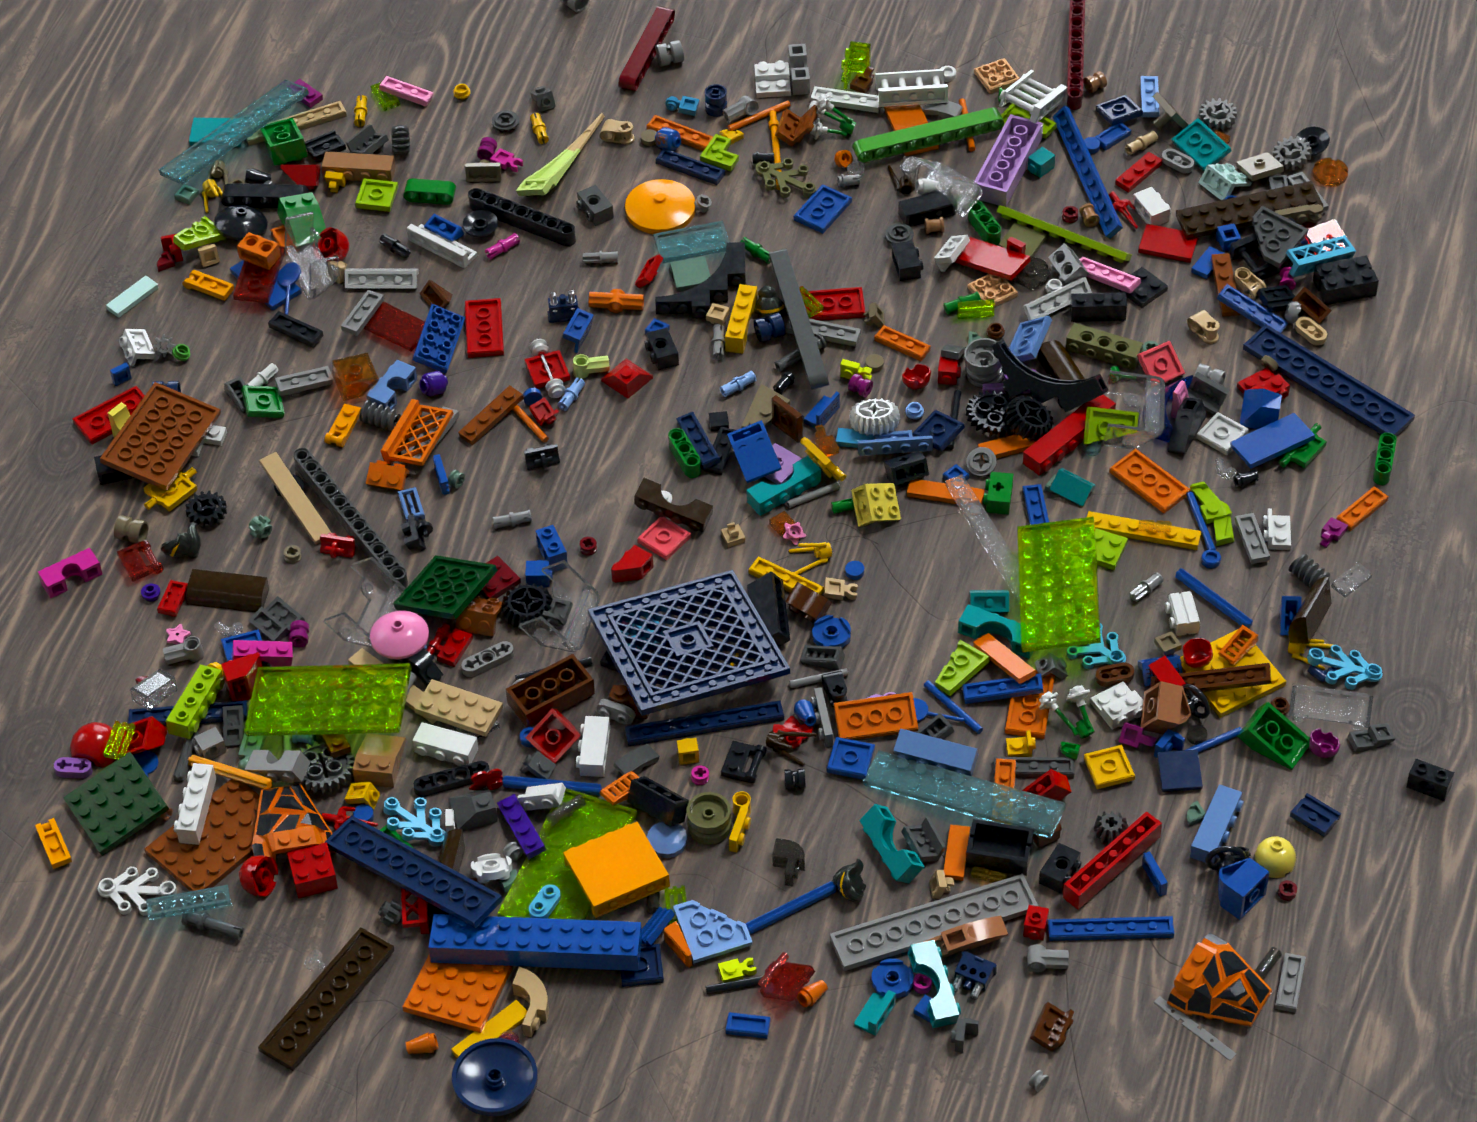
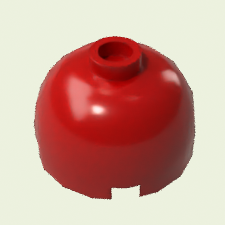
M329 227L319 234L321 238L319 242L316 241L314 248L315 256L325 263L331 259L339 262L347 256L349 240L343 232Z
M264 855L248 858L239 871V880L242 888L254 896L265 897L272 893L276 886V882L273 881L274 875H278L276 862L273 858Z

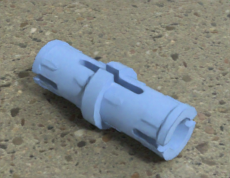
M749 371L740 377H735L729 383L721 386L720 392L724 397H727L736 391H741L745 386L755 382L756 376L752 371Z
M575 378L572 385L564 391V396L557 403L561 410L564 408V411H567L572 402L577 400L579 392L585 386L583 379Z

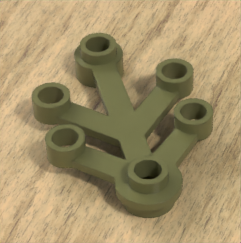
M785 158L781 163L770 164L769 162L762 161L756 164L755 170L758 176L764 178L765 189L768 191L775 189L776 182L771 179V176L777 179L781 197L787 198L790 196L791 189L786 183L801 189L802 195L805 198H810L816 192V186L812 182L803 183L792 178L795 176H807L809 171L807 165H800L798 169L789 170L793 168L794 163L791 158ZM784 168L788 170V171H782V172L777 171L778 169H784Z

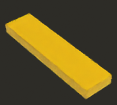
M759 556L748 569V573L757 578L773 572L783 580L784 590L791 593L797 582L820 595L824 592L823 586Z
M515 1000L487 1021L481 1033L474 1031L451 1049L452 1053L458 1058L465 1049L474 1043L490 1038H503L523 1023L527 1010Z

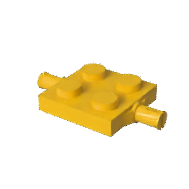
M806 437L801 439L800 443L806 448L804 452L822 469L827 477H834L837 481L845 480L846 475L814 443Z
M191 467L185 473L180 472L167 491L151 484L145 486L144 492L151 497L149 501L144 503L145 508L150 510L154 505L159 504L169 512L198 490L197 485L190 481V478L197 474L196 469Z

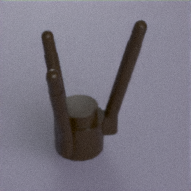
M904 156V176L898 182L893 169L888 165L897 191L900 190L903 194H909L915 190L918 167H915L913 179L908 176L907 159Z
M778 730L777 733L769 732L766 737L767 747L773 748L774 752H778L802 766L805 765L803 761L782 750L783 748L793 749V746L786 744L784 736L816 737V733L784 732Z

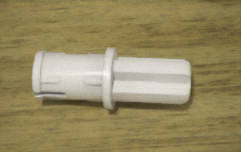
M273 363L269 364L263 371L258 372L257 376L246 385L262 386L267 384L268 380L278 372L277 366Z

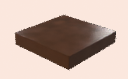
M775 395L772 398V424L799 443L803 438L802 414Z

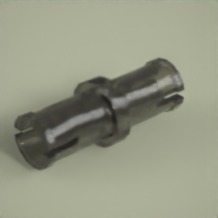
M578 794L567 803H561L559 808L546 815L548 822H551L550 824L554 826L564 818H570L575 811L586 805L585 799L582 798L580 800L582 795Z

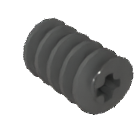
M366 400L359 415V419L363 423H369L371 426L389 430L390 432L393 431L401 417L400 414L397 415L395 408L391 412L389 406L384 409V406L380 404L377 408V403L373 402L371 404L370 400Z
M1304 554L1295 559L1288 570L1311 589L1318 579L1323 577L1330 578V573H1324V568L1319 569V564H1313L1314 560L1308 559V555Z

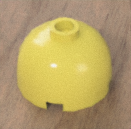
M1278 836L1269 837L1258 845L1254 861L1269 871V877L1282 878L1286 873H1291L1296 863L1295 849L1285 838Z

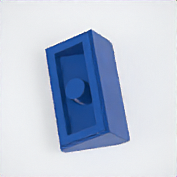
M433 214L424 225V228L452 242L464 235L462 227L436 214Z

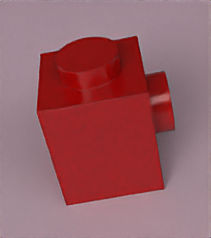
M940 355L938 384L956 385L957 378L961 377V367H958V360L941 357Z
M1028 905L1023 937L1033 940H1044L1049 918V908Z

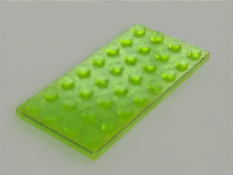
M1094 517L1017 526L1022 651L1030 652L1101 643Z
M410 663L258 667L244 732L246 736L400 733L412 669Z
M566 788L561 807L551 808L538 834L545 845L546 851L529 860L526 857L498 911V917L531 918L529 915V905L542 887L551 884L560 889L561 899L548 919L585 920L591 909V904L569 865L565 866L563 852L572 847L582 845L591 839L601 837L608 832L618 830L627 824H632L637 816V810L619 804L612 805L606 800Z

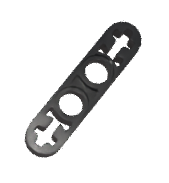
M477 761L418 777L413 783L414 792L420 797H426L474 784L471 781L470 771H472V775L479 772V769L488 773L490 771L489 765L485 761ZM460 773L467 775L464 779H458L456 776ZM441 778L448 780L445 784L437 783Z

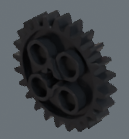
M986 390L985 395L979 392L978 396L973 395V399H969V403H967L965 416H968L967 421L971 422L970 426H976V431L983 430V435L987 432L989 437L993 434L997 438L1000 435L1006 438L1007 434L1011 436L1016 432L1011 431V427L1007 426V421L1004 420V413L1008 403L1014 398L1010 399L1009 394L1003 396L1002 392L996 394L995 390H993L992 394Z

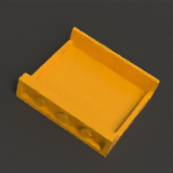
M638 822L627 824L618 830L608 832L601 837L591 839L582 845L572 847L563 852L565 866L569 865L591 904L592 913L595 918L670 887L669 874Z

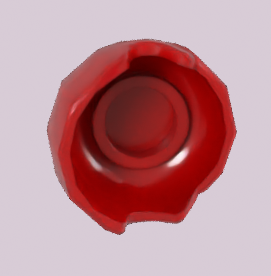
M916 364L913 369L907 367L902 374V381L911 389H922L929 384L931 370L923 364Z
M1204 638L1191 639L1182 647L1184 661L1189 667L1202 668L1208 665L1213 658L1211 644Z

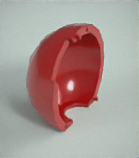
M88 723L80 727L73 735L70 745L72 758L88 759L98 767H107L116 760L114 757L120 737L111 726L105 723Z

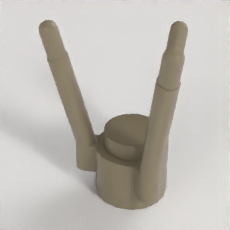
M221 160L213 161L206 180L211 179L212 176L214 178L224 176V184H228V170L225 169V163Z

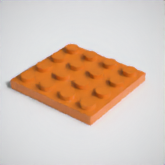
M429 954L403 1005V1012L481 1033L512 971V966L431 963Z

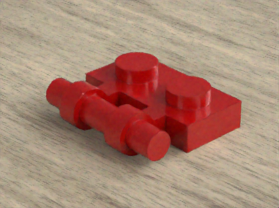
M444 623L436 631L435 638L428 643L427 651L431 655L437 653V661L455 667L473 640V635L457 628L451 634L448 632L450 626ZM442 640L446 641L444 646L439 645Z

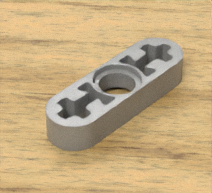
M503 641L464 659L461 663L462 673L466 677H474L512 659L514 656L513 645L508 641ZM490 656L493 658V660L490 662H484L483 658Z

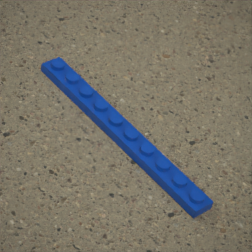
M1064 105L1052 117L1088 198L1094 206V211L1100 218L1099 222L1104 234L1111 239L1123 228L1073 115L1070 109Z

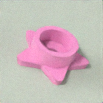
M799 522L792 525L784 524L786 532L783 535V539H790L794 545H797L800 538L806 537Z
M182 624L173 629H166L169 635L167 643L181 644L191 633L190 631L183 630Z

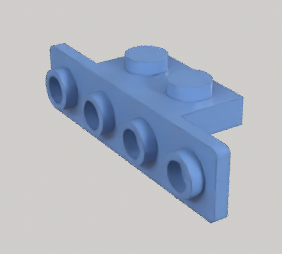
M912 430L888 432V434L882 433L881 435L875 434V440L858 441L859 456L933 450L932 436L913 437Z

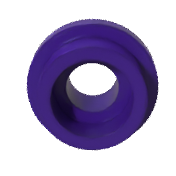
M153 583L147 584L141 589L142 597L149 602L156 601L161 593L160 587Z

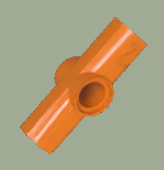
M613 289L610 293L589 292V307L608 308L613 313H619L623 309L643 310L644 295L625 294L621 289Z

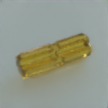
M1139 520L1138 528L1139 531L1153 532V530H1156V532L1169 533L1171 532L1172 524L1170 521L1157 520V522H1154V520Z
M976 866L973 867L971 872L973 878L984 881L989 880L992 883L1007 879V876L1003 873L989 872L988 869Z

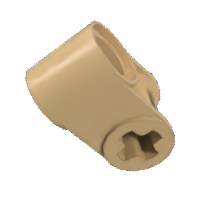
M608 119L602 127L600 138L605 142L621 143L624 145L631 144L635 139L632 134L633 124L628 121Z
M1241 267L1235 271L1236 290L1253 301L1256 299L1258 289L1267 288L1266 284L1250 272L1249 269Z
M1202 310L1187 319L1190 330L1195 332L1204 342L1213 344L1218 341L1219 335L1217 331L1220 325L1207 311Z

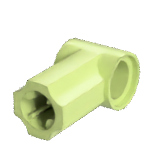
M579 354L573 358V375L576 378L584 379L588 377L589 373L610 371L608 356L588 358L584 354Z

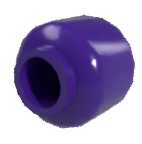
M440 371L425 373L419 382L421 391L430 397L443 394L448 385L447 377Z

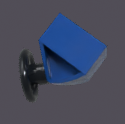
M1235 846L1218 847L1207 854L1205 858L1206 865L1210 869L1219 872L1218 896L1220 906L1241 920L1266 895L1269 871L1251 858H1247L1246 853ZM1225 852H1233L1239 856H1231ZM1218 855L1220 860L1216 864L1212 863V858Z

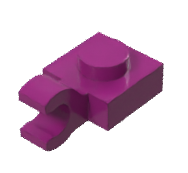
M1331 517L1322 528V541L1320 545L1327 548L1332 540L1338 542L1347 531L1348 525Z
M1125 722L1118 742L1138 748L1140 743L1148 746L1155 745L1157 738L1143 734L1144 728Z

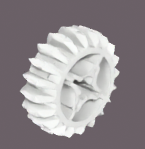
M876 398L856 403L849 414L850 424L854 431H859L860 434L865 433L866 435L873 434V436L875 434L881 435L882 433L888 434L889 431H894V428L898 427L900 420L898 406H895V403H890V400L884 401L883 399L878 400Z

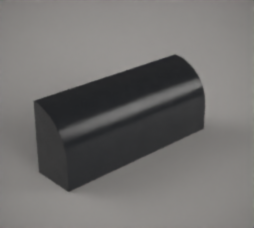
M769 572L748 584L747 590L751 602L779 647L790 641L784 584L780 577L773 572Z

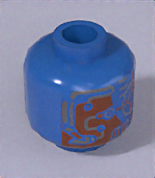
M663 127L657 131L655 142L657 147L662 150L675 151L681 145V136L678 131Z

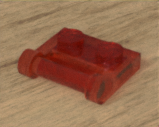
M147 540L117 551V556L132 582L153 573L159 574L164 570L161 562H158L153 554L151 545ZM139 552L145 553L151 565L146 566Z

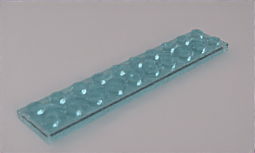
M285 79L159 169L160 175L180 184L188 182L190 178L202 172L204 168L213 164L218 158L226 155L232 148L240 145L246 138L251 137L253 133L265 127L267 123L276 119L295 103L301 101L309 94L308 88Z
M878 751L868 769L866 778L864 777L863 785L995 823L1034 828V834L1047 838L1052 837L1066 808L1065 802L926 763H918V761L912 759L897 758V755Z

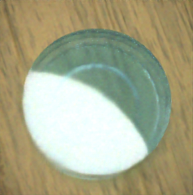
M1095 441L1090 444H1083L1082 450L1088 456H1096L1101 452V442Z

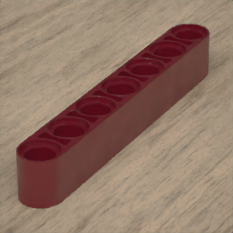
M657 6L619 77V88L637 91L656 55L655 45L662 44L674 21V9Z

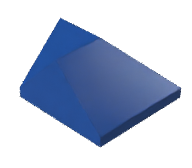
M1267 389L1245 390L1240 424L1246 428L1260 429L1279 419L1282 395Z

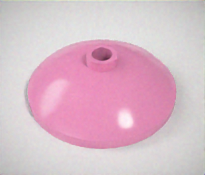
M394 611L383 615L374 623L370 631V640L374 650L378 654L390 659H405L417 654L425 647L429 638V630L425 620L421 616L409 611Z

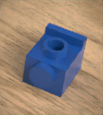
M1234 223L1218 226L1216 241L1219 242L1223 252H1230L1231 243L1241 239Z

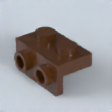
M1047 1002L1043 1006L1030 1039L1049 1051L1054 1050L1056 1047H1061L1066 1040V1030L1073 1024L1072 1016L1074 1011L1070 1009L1065 1013Z

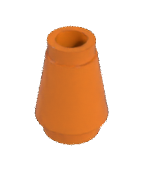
M819 980L800 988L796 995L798 1002L803 1007L813 1006L828 990L827 984L823 980Z
M427 1032L406 1042L408 1054L434 1053V1050L438 1049L435 1033L430 1034Z

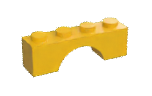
M739 284L725 335L726 352L744 353L751 314L755 313L758 300L757 286Z

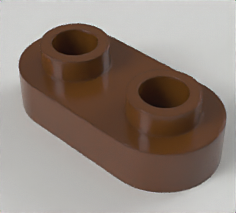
M1126 662L1102 666L1097 669L1095 680L1097 684L1104 687L1117 685L1121 682L1127 683L1134 678V667Z

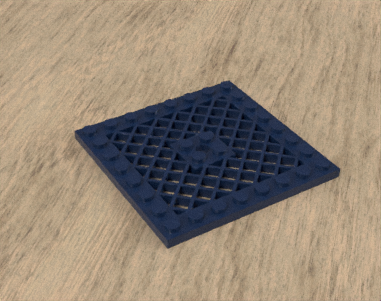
M733 570L588 609V616L641 716L790 674L788 663ZM677 606L683 607L684 609H677ZM720 608L727 610V612L720 611ZM689 610H693V611H697V612H696V613H691V612H689ZM661 611V612H665L666 614H665V615H662V614H659L658 612ZM702 613L707 614V615H709V616H708V617L702 616ZM671 615L678 616V618H673ZM640 617H646L647 620L641 619ZM684 618H685V619H689V620H691V621H690V622H687V621H683V620H684ZM653 620H657V621H660V623L658 624V623H654V622H652V621H653ZM623 621H624V622H628L629 624H628V625H625V624H622V622H623ZM727 621H731V622H735V623H734V624H729V623H726V622H727ZM667 623V624H670V625H673V626H672V627H668V626H665V624ZM635 625H638V626H642V627H641V629H639V628H636V627H634V626H635ZM709 625H710V626L716 627V629L714 630V629H711V628H708V627H709ZM647 629H652V630H654V632H650V631H646V630H647ZM723 629V630H727V631H729V632H728V633H725V632H721V630ZM629 633H630V634H633V635H636L635 638H634V637H631V636H628ZM734 633L741 634V637L735 636ZM642 637L647 638L648 641L641 640V638H642ZM716 638H719V639H722L723 641L720 642V641H717V640H715V639H716ZM654 641H657V642H661V644L658 645V644H655V643H653V642H654ZM729 642H733V643H736V644H735V646H734V645H730V644H728V643H729ZM743 645V646H746V647H749V648H748V649H744V648H741V646ZM635 647H642V650L636 649ZM648 650H652V651H656V652L653 654V653H650V652H647V651H648ZM724 650L730 652V654H725L722 652ZM661 653H663V654H666V655H668V656H667V657H663V656H660V655H661ZM736 653H738L739 655H741V656H743V657H742V658H739V657H736L735 655H736ZM704 656H709V657H712V658H711V660H710V659L704 658ZM644 658V659H647V660H650V661H649V662H644V661H642V659ZM748 658L755 659L756 661H749ZM719 659V660H723V661H725V662H724V663H720V662H717V660ZM686 661L693 662V664H687ZM655 662H657V663H661L662 665H661V666H658V665H654V664H655ZM730 663L736 664L737 667L730 666ZM700 664L706 666V668L704 669L698 666ZM668 666H671V667H674L675 669H674V670H671V669H668L667 667H668ZM714 668V669H717V670H719V671H718V672H715V671H711V669ZM680 670H685L688 672L687 674L680 672ZM649 671L655 672L656 675L649 674ZM695 673V674H698V675H701V676H700V677H695V676H692V675ZM662 675H665V676H669V678L666 679V678H662L661 676H662ZM675 678L682 680L681 683L674 681ZM656 684H660V685H663V687L660 688V687H657V686H655V685H656Z

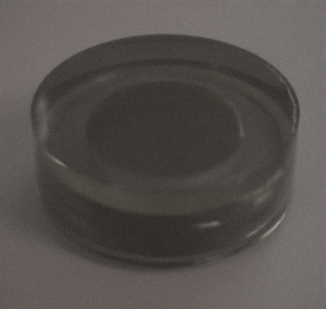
M1201 725L1191 726L1187 732L1188 741L1194 745L1206 741L1208 734L1206 728Z

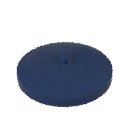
M503 1038L485 1039L469 1046L460 1054L452 1070V1084L457 1099L468 1110L483 1116H502L520 1109L530 1100L538 1082L537 1066L531 1053L521 1044Z

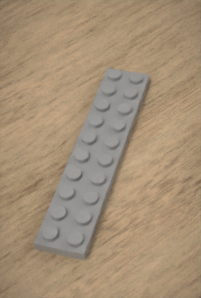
M1020 874L830 933V940L843 970L846 971L907 952L911 944L929 940L941 935L943 931L966 923L1000 915L1003 921L1026 915L1028 905L1038 906L1024 875Z

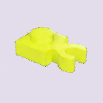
M842 359L840 364L841 377L851 379L857 373L863 379L871 380L872 375H870L872 368H862L860 363Z
M738 958L718 963L722 982L744 979V974L749 976L755 975L757 973L756 967H748L754 964L753 958H747L743 963H739Z

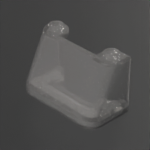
M909 157L899 167L914 186L916 180L920 178L939 181L937 185L938 191L948 199L955 208L956 213L962 217L968 213L982 195V188L976 182L942 162Z

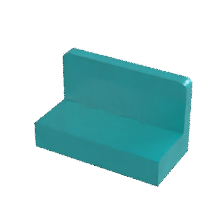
M1061 468L1058 470L1050 490L1083 506L1096 485Z
M970 590V605L988 612H1009V591Z
M888 990L884 997L877 993H872L856 1018L854 1026L876 1036L896 1005V993Z

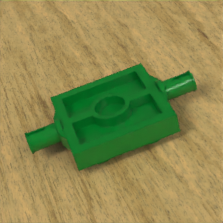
M1315 423L1310 429L1315 434V440L1282 454L1284 457L1279 461L1280 466L1286 467L1290 461L1303 468L1308 466L1324 449L1327 443L1326 440L1316 434L1321 430L1320 424Z

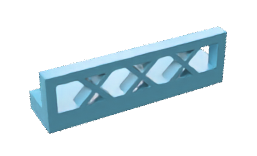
M1345 235L1289 249L1286 254L1293 263L1289 273L1292 277L1314 272L1315 265L1353 258L1356 250ZM1342 242L1345 248L1338 246L1337 243ZM1323 247H1328V248H1331L1332 251H1327V250H1324V249H1322V248H1323ZM1312 250L1317 252L1318 254L1313 255L1311 253H1308V251ZM1294 254H1299L1301 256H1304V258L1297 259V257Z

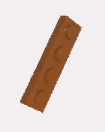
M1211 254L1217 294L1219 295L1227 284L1236 289L1230 254ZM1219 301L1222 317L1240 315V313Z
M509 385L458 432L459 437L473 446L524 399L523 394Z

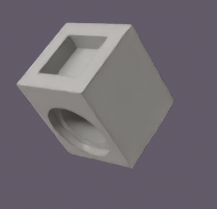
M216 727L194 737L196 745L193 748L197 756L211 760L226 753L224 740Z

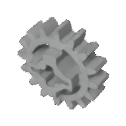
M1212 98L1211 102L1206 100L1205 104H1201V109H1199L1200 120L1205 125L1208 124L1209 128L1215 127V130L1218 127L1224 130L1225 126L1230 128L1231 124H1235L1237 118L1236 107H1233V103L1228 104V100L1221 101V98L1218 101Z
M1290 136L1287 140L1284 137L1283 142L1278 141V146H1274L1273 157L1285 166V170L1289 167L1295 170L1296 166L1302 168V163L1307 165V160H1311L1312 151L1310 143L1306 142L1305 138L1300 140L1299 136L1295 139Z

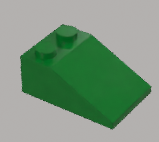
M293 118L259 126L274 166L284 165L293 160L300 161L308 157L304 138Z
M313 193L279 198L277 214L295 247L315 245L316 241L319 242L321 238L319 234L326 229L319 203Z
M1269 702L1256 709L1237 735L1252 750L1290 770L1294 768L1309 747V737Z

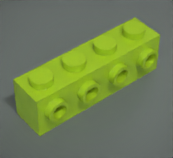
M199 665L166 719L168 734L190 739L194 732H197L201 720L206 717L210 705L215 702L216 695L224 687L225 680L223 679L222 670Z

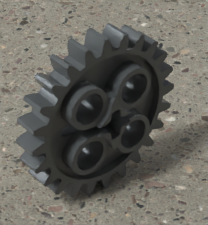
M323 740L321 744L314 741L313 746L306 744L307 749L299 748L311 763L303 781L294 783L305 786L306 791L312 788L314 793L317 790H321L323 794L325 789L332 792L333 787L339 790L340 784L346 786V780H352L351 775H353L352 769L355 759L351 752L333 758ZM318 755H320L323 760L324 770L326 771L327 778H325L322 764L319 760Z

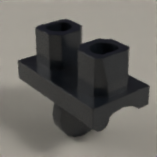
M547 444L536 449L532 447L524 451L527 470L538 467L547 469L548 465L560 463L557 444Z
M409 514V521L401 524V528L405 536L412 535L404 538V543L409 550L418 547L423 551L426 549L424 537H429V534L433 531V526L430 522H426V520L416 521L414 514Z

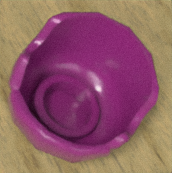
M1321 728L1313 730L1309 737L1310 750L1314 755L1329 758L1338 753L1340 742L1331 731L1323 733Z

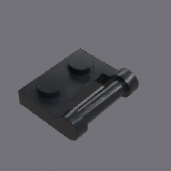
M732 741L721 770V776L747 783H755L758 767L762 757L767 752V748L763 745L754 746ZM750 754L755 755L749 771L744 772Z

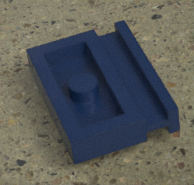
M1307 793L1290 812V817L1325 837L1336 821L1341 818V813Z

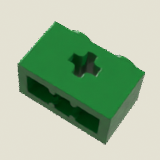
M991 472L990 479H986L985 490H988V493H984L983 504L987 505V513L1009 515L1014 474Z

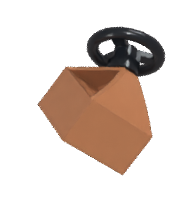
M1161 681L1144 691L1141 727L1146 731L1164 734L1168 729L1172 730L1187 721L1191 714L1199 719H1205L1210 714L1209 702L1203 692L1192 684L1179 686ZM1199 706L1204 707V713L1198 712L1197 708Z

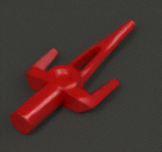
M1110 192L1109 197L1113 201L1114 209L1121 212L1137 229V224L1126 208L1129 205L1135 210V206L1130 200H1120L1115 192Z
M342 806L339 808L337 815L322 813L321 816L324 821L335 822L334 828L336 831L350 818V816L346 815V811H355L356 808ZM361 820L372 827L378 826V823Z

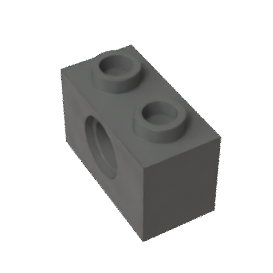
M596 184L577 192L578 200L576 204L579 210H583L588 221H592L595 226L614 218L613 205Z

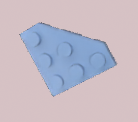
M694 900L673 906L679 927L691 951L693 964L751 946L753 943L746 924L741 921H734L728 918L727 915L712 908L710 910L703 907Z

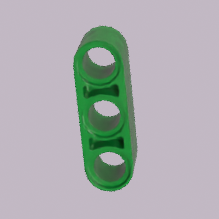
M412 178L406 182L403 197L409 202L448 205L453 202L456 185L450 181Z
M974 200L969 202L968 221L983 241L998 246L1001 242V226L981 201Z
M674 428L668 433L670 451L684 474L688 478H697L701 474V461L698 453L682 429Z
M1383 433L1379 439L1373 473V481L1377 485H1386L1390 481L1397 441L1396 436L1392 433Z

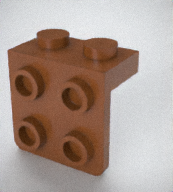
M812 106L802 117L797 116L786 108L782 112L775 136L791 147L796 142L799 143L806 133L809 134L814 128L813 121L818 115V106Z
M477 595L456 619V628L465 632L494 636L496 616L502 610V602L496 598L483 599Z

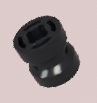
M804 768L797 771L784 769L785 790L792 789L793 787H798L799 789L806 788Z

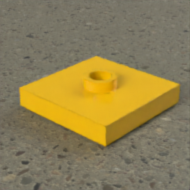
M1122 745L1084 754V761L1096 789L1135 780V774Z

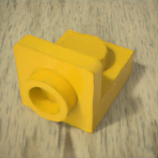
M1030 730L1026 731V737L1006 738L1008 757H1032V749H1036L1035 737H1031Z
M371 782L351 783L345 801L348 804L365 803L371 806L372 809H375L380 792Z

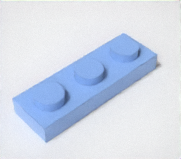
M1141 76L1142 117H1159V103L1152 97L1156 92H1159L1158 76Z

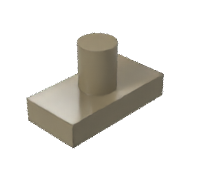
M485 159L479 163H465L466 182L501 181L500 163H489Z

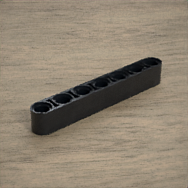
M473 188L468 192L469 208L472 211L486 210L492 212L500 222L563 246H572L576 242L575 226L567 221L480 188Z

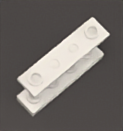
M944 69L875 73L879 107L948 103V85L944 84Z
M1030 70L1001 92L999 106L1003 107L1008 102L1029 111L1031 114L1029 121L1036 124L1062 103L1067 87L1061 84L1057 88L1051 89L1033 80L1034 71Z

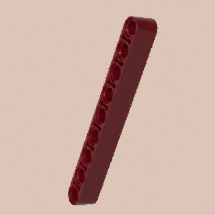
M1070 0L1067 107L1071 110H1078L1082 107L1085 0Z

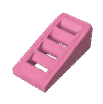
M1183 380L1180 381L1173 392L1171 417L1175 419L1184 398L1189 397L1186 383Z

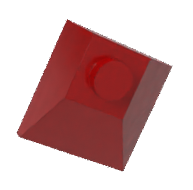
M281 165V169L297 185H304L308 189H314V186H319L321 165Z
M626 358L601 378V381L629 399L653 379V375Z
M552 708L525 738L545 757L556 764L579 739L581 734L557 709Z
M153 716L123 726L114 759L118 760L128 752L135 755L164 745L168 729Z

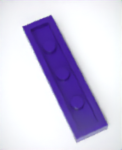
M513 794L497 802L501 813L528 860L546 851L544 843L517 800L516 795Z

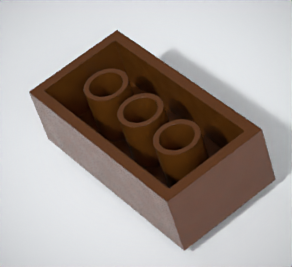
M574 654L506 688L507 703L526 728L537 725L552 708L561 712L595 694L594 679Z

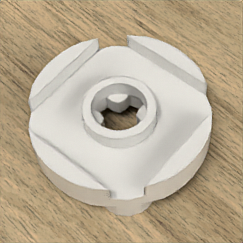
M498 853L485 854L477 857V862H471L472 875L477 878L479 883H487L490 880L496 879L506 880L510 877V872L512 871L511 858L509 856H506V859L501 858Z

